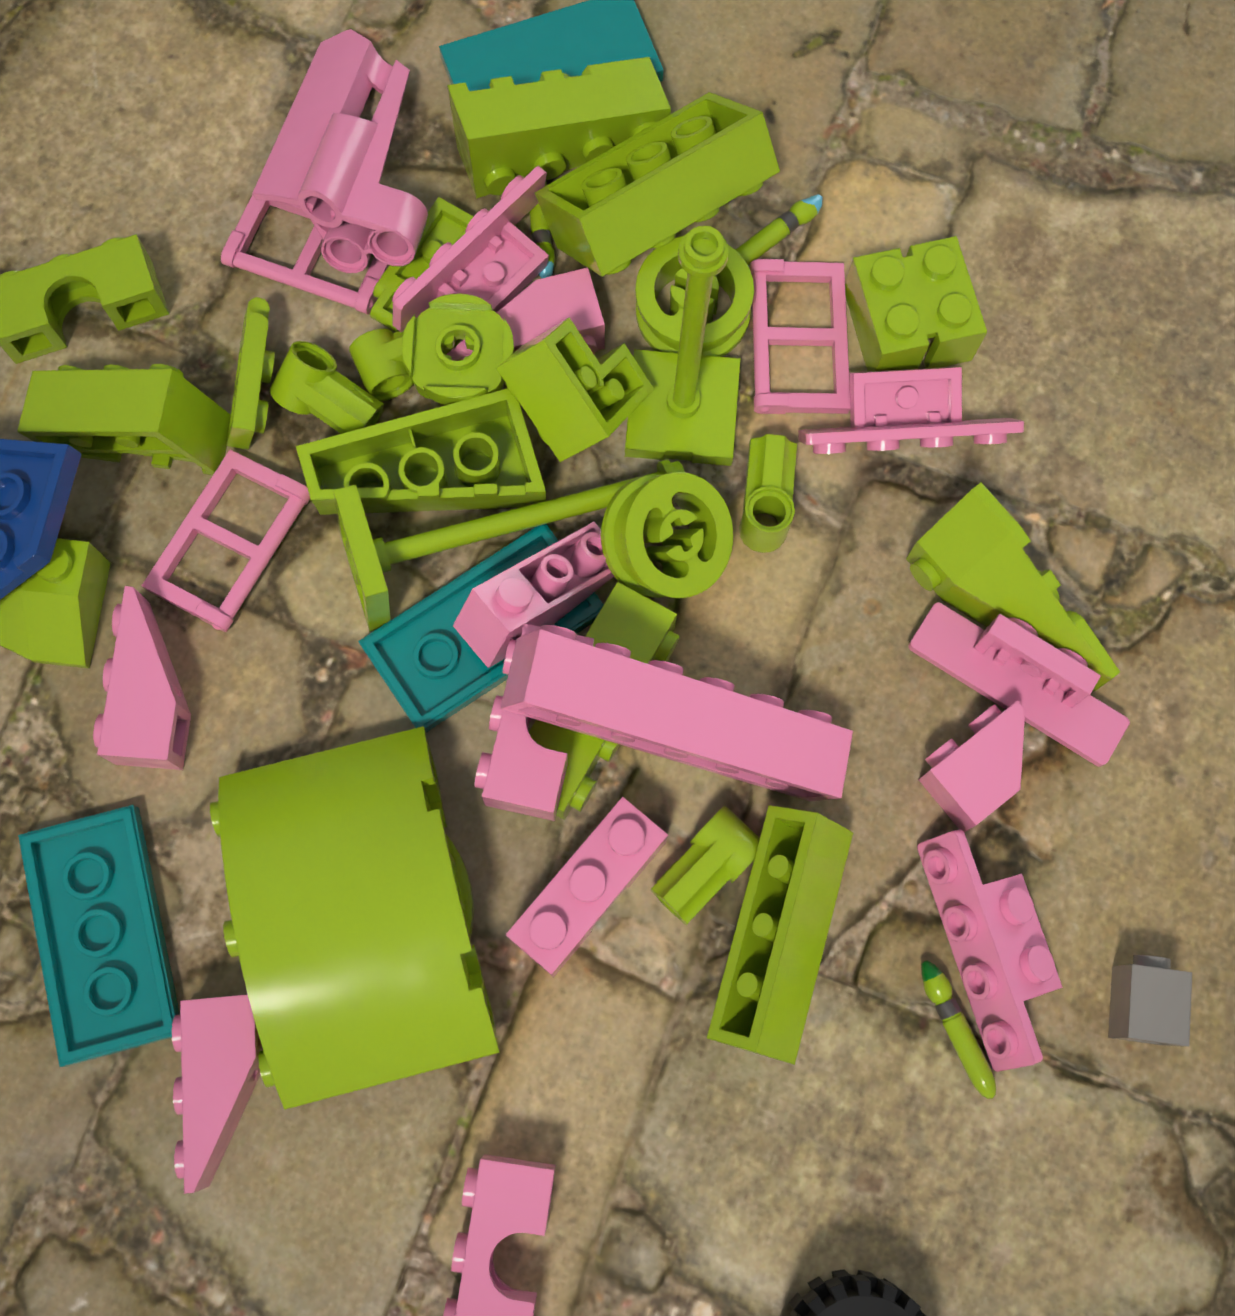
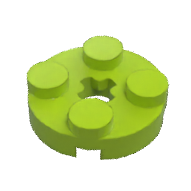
M448 294L429 302V308L421 312L417 318L414 314L407 323L402 336V357L407 373L414 382L416 390L424 398L432 399L444 405L502 390L505 381L496 368L515 352L512 331L505 318L503 321L501 316L492 310L491 304L482 298L469 294ZM455 340H465L467 349L473 350L471 355L466 356L464 360L454 361L451 356L443 354L444 349L454 347Z

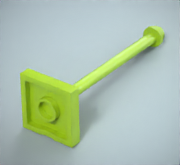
M703 225L691 229L681 239L679 244L678 260L681 267L687 272L678 353L634 349L633 357L654 390L628 416L624 457L664 460L666 458L692 461V463L732 465L741 358L701 355L713 276L724 269L729 253L726 240L717 229L711 226Z
M663 460L657 463V472L647 475L685 471L679 461L670 463L669 460ZM636 478L385 543L382 537L372 539L357 486L352 485L333 490L340 535L369 632L375 631L390 621L389 595L383 573L391 571V564L607 508L616 492L626 483Z

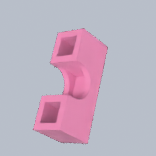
M524 623L521 636L539 630L541 627ZM577 635L576 641L594 646V638ZM510 639L504 659L503 674H509L516 640ZM496 695L491 711L489 730L497 731V736L492 754L485 752L481 754L475 777V787L483 789L482 799L485 806L555 821L568 766L567 753L546 749L538 745L528 732L532 718L500 709L503 696Z
M622 797L511 927L506 936L554 978L590 935L593 927L627 887L631 886L665 845L668 834Z
M484 1154L480 1158L479 1169L468 1167L463 1189L462 1206L472 1208L469 1232L457 1233L451 1272L462 1273L458 1299L447 1298L443 1316H534L537 1293L511 1288L499 1278L493 1262L494 1249L502 1239L515 1233L545 1236L556 1165Z

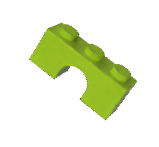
M137 234L126 238H112L102 243L101 246L75 254L58 255L47 263L22 271H8L0 275V346L15 364L67 348L62 330L64 318L73 307L84 302L101 303L118 331L169 315L152 260Z

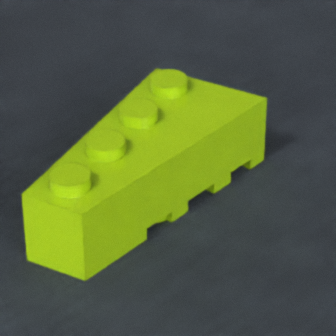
M650 57L587 65L581 76L570 77L562 73L561 69L544 71L541 73L539 81L518 85L514 84L512 76L494 78L490 80V89L469 91L466 82L447 85L457 149L476 199L490 194L502 195L507 185L515 177L521 175L525 178L537 166H540L547 172L546 180L556 178L564 171L587 163L671 114V107Z

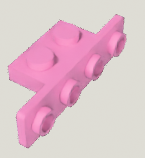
M537 166L525 178L521 175L515 177L505 188L501 200L490 211L484 208L475 214L469 222L465 234L456 243L451 244L447 242L442 245L432 257L429 268L417 279L409 277L398 287L392 298L393 326L397 330L403 332L414 314L417 318L421 312L429 308V302L448 294L477 296L491 304L492 310L497 313L547 266L549 255L515 226L538 204L534 192L545 186L546 171Z
M962 367L850 373L851 427L798 430L799 441L803 444L813 445V453L815 454L846 452V443L867 442V450L871 451L896 450L900 448L899 440L919 438L920 447L953 446L954 436L974 435V444L1007 443V433L1024 432V421L1013 418L962 420Z
M937 602L932 606L908 645L909 650L1005 710L1018 700L1025 708L1026 723L1098 767L1105 765L1109 761L1130 724L1127 717L1090 695L1101 675L1088 668V663L1083 657L1065 648L1057 649L1039 638L1037 631L1023 620L1006 618L999 614L984 630L942 603Z
M961 829L919 843L917 850L992 1069L999 1072L1031 1066L1041 1062L1043 1056L1024 1001L1063 987L1023 875L1019 874L982 884L965 833Z

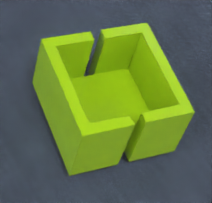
M957 236L911 245L906 257H903L900 248L853 258L845 281V296L867 372L918 369L930 345L928 340L930 338H934L924 359L925 368H940L972 361L987 334V329Z

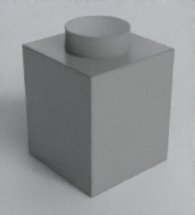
M1133 955V964L1112 967L1108 1038L1162 1046L1189 1047L1192 972L1171 970V959L1148 955Z

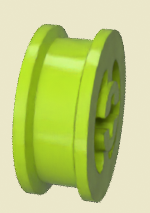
M684 236L674 238L670 243L654 249L642 263L637 275L635 288L636 320L643 338L655 351L678 353L687 272L679 263L678 249L680 241ZM728 245L729 253L724 269L713 276L701 355L725 356L741 342L749 326L754 296L753 278L746 261L730 245ZM675 280V286L671 285L670 315H667L658 305L656 298L668 283ZM719 286H721L728 294L731 306L722 317L713 322V314L716 315Z
M672 472L638 477L622 486L612 497L606 508L601 526L603 555L614 577L621 584L645 597L688 598L698 595L710 588L720 578L729 562L733 547V525L730 512L720 493L709 482L694 474ZM672 501H674L681 509H675L672 504ZM689 524L690 529L673 530L672 526H682ZM662 542L663 546H649L646 548L644 546V543ZM651 561L660 562L663 566V572L659 571Z

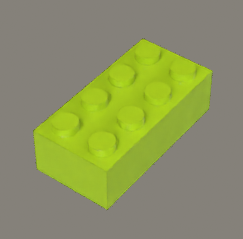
M708 92L534 193L556 247L603 277L604 275L615 274L626 269L631 264V259L648 249L662 247L670 243L675 238L677 232L692 223L706 221L714 217L719 212L721 206L736 197L747 196L758 191L763 186V182L779 173L780 169L763 112Z

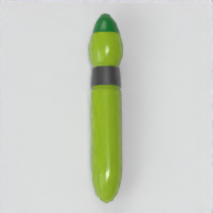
M928 960L924 961L921 964V974L926 995L935 1003L940 1020L943 1021L942 1024L972 1084L982 1096L987 1099H993L996 1095L995 1078L964 1014L961 1012L960 1006L955 998L952 997V985L937 965Z

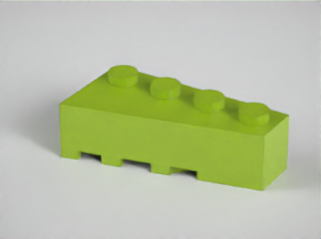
M508 388L296 446L310 499L320 515L337 514L333 490L352 485L357 486L365 513L520 508L546 501L545 486L519 401L509 392Z

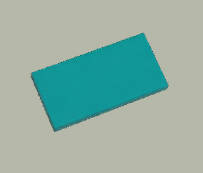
M588 0L439 46L440 56L450 83L466 82L469 91L490 89V80L494 78L512 76L514 84L518 85L539 81L541 73L544 71L561 69L562 73L570 77L581 76L587 65L650 57L660 82L663 81L664 69L634 0Z
M547 524L535 527L358 641L415 728L424 726L427 733L507 680L508 674H503L504 659L487 668L456 631L453 624L474 587L558 542ZM594 592L554 625L570 629L577 634L595 621L604 604Z
M130 805L18 835L59 1067L72 1066L172 1038L173 1018L175 1015H180L139 807Z

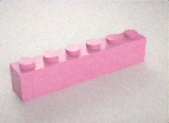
M542 625L539 630L516 639L500 709L807 801L842 798L853 731L831 724L832 716L814 710H799L797 713L783 708L784 701L770 695L751 694L748 697L734 692L735 685L726 680L711 677L700 678V681L683 676L684 669L674 663L653 660L646 664L631 659V651L619 645L597 643L594 647L576 641L577 634L574 631L560 626Z

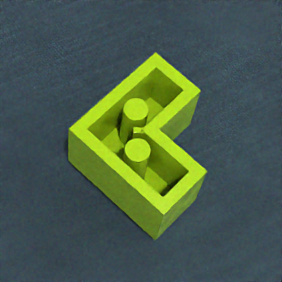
M570 317L522 345L496 368L506 382L509 392L519 401L538 429L540 437L549 445L559 462L608 438L654 390L625 343L596 358Z

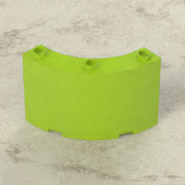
M424 726L219 777L218 801L210 803V816L215 833L221 839L224 875L232 919L224 921V939L230 956L232 958L239 956L249 1002L263 1051H259L258 1055L263 1083L266 1088L276 1087L284 1110L500 1053L493 1010L475 945H471L463 913L466 911L455 860L453 855L449 853L444 827H447L438 774Z

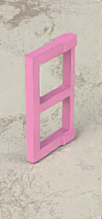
M252 195L235 230H232L222 250L221 263L355 308L356 311L369 315L378 299L373 296L374 287L389 265L374 257L358 292L310 276L321 253V245L323 243V238L315 226L293 270L246 254L270 205L309 218L299 206L276 201L256 200Z
M784 259L753 260L750 263V271L754 283L752 302L754 411L759 414H848L851 408L844 263L786 262ZM766 281L829 283L831 328L768 327ZM768 345L832 346L834 393L770 392Z
M230 449L141 586L146 591L212 625L216 630L227 632L233 623L236 613L302 508L308 504L310 495L307 486ZM236 474L288 499L259 546L207 520ZM198 533L249 559V562L220 608L168 582V579Z

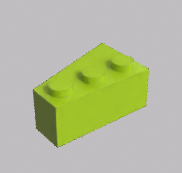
M110 364L105 365L103 370H83L74 366L62 365L58 367V370L32 371L17 432L34 442L68 444L82 454L81 458L120 463L122 453L152 457L151 465L155 468L170 469L172 459L194 462L202 468L203 474L213 475L225 457L231 414L187 381L182 371L169 365L152 364L149 369H128L123 366Z

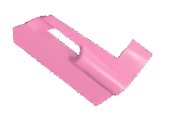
M352 29L341 32L320 43L252 192L256 200L276 201L299 206L310 218L323 238L321 245L323 258L330 266L345 273L363 271L368 265L371 254L376 259L391 266L409 264L414 259L428 217L427 209L421 200L407 192L380 184L410 70L398 60H395L393 66L388 64L377 53L370 40ZM373 87L382 96L372 120L369 121L360 118Z

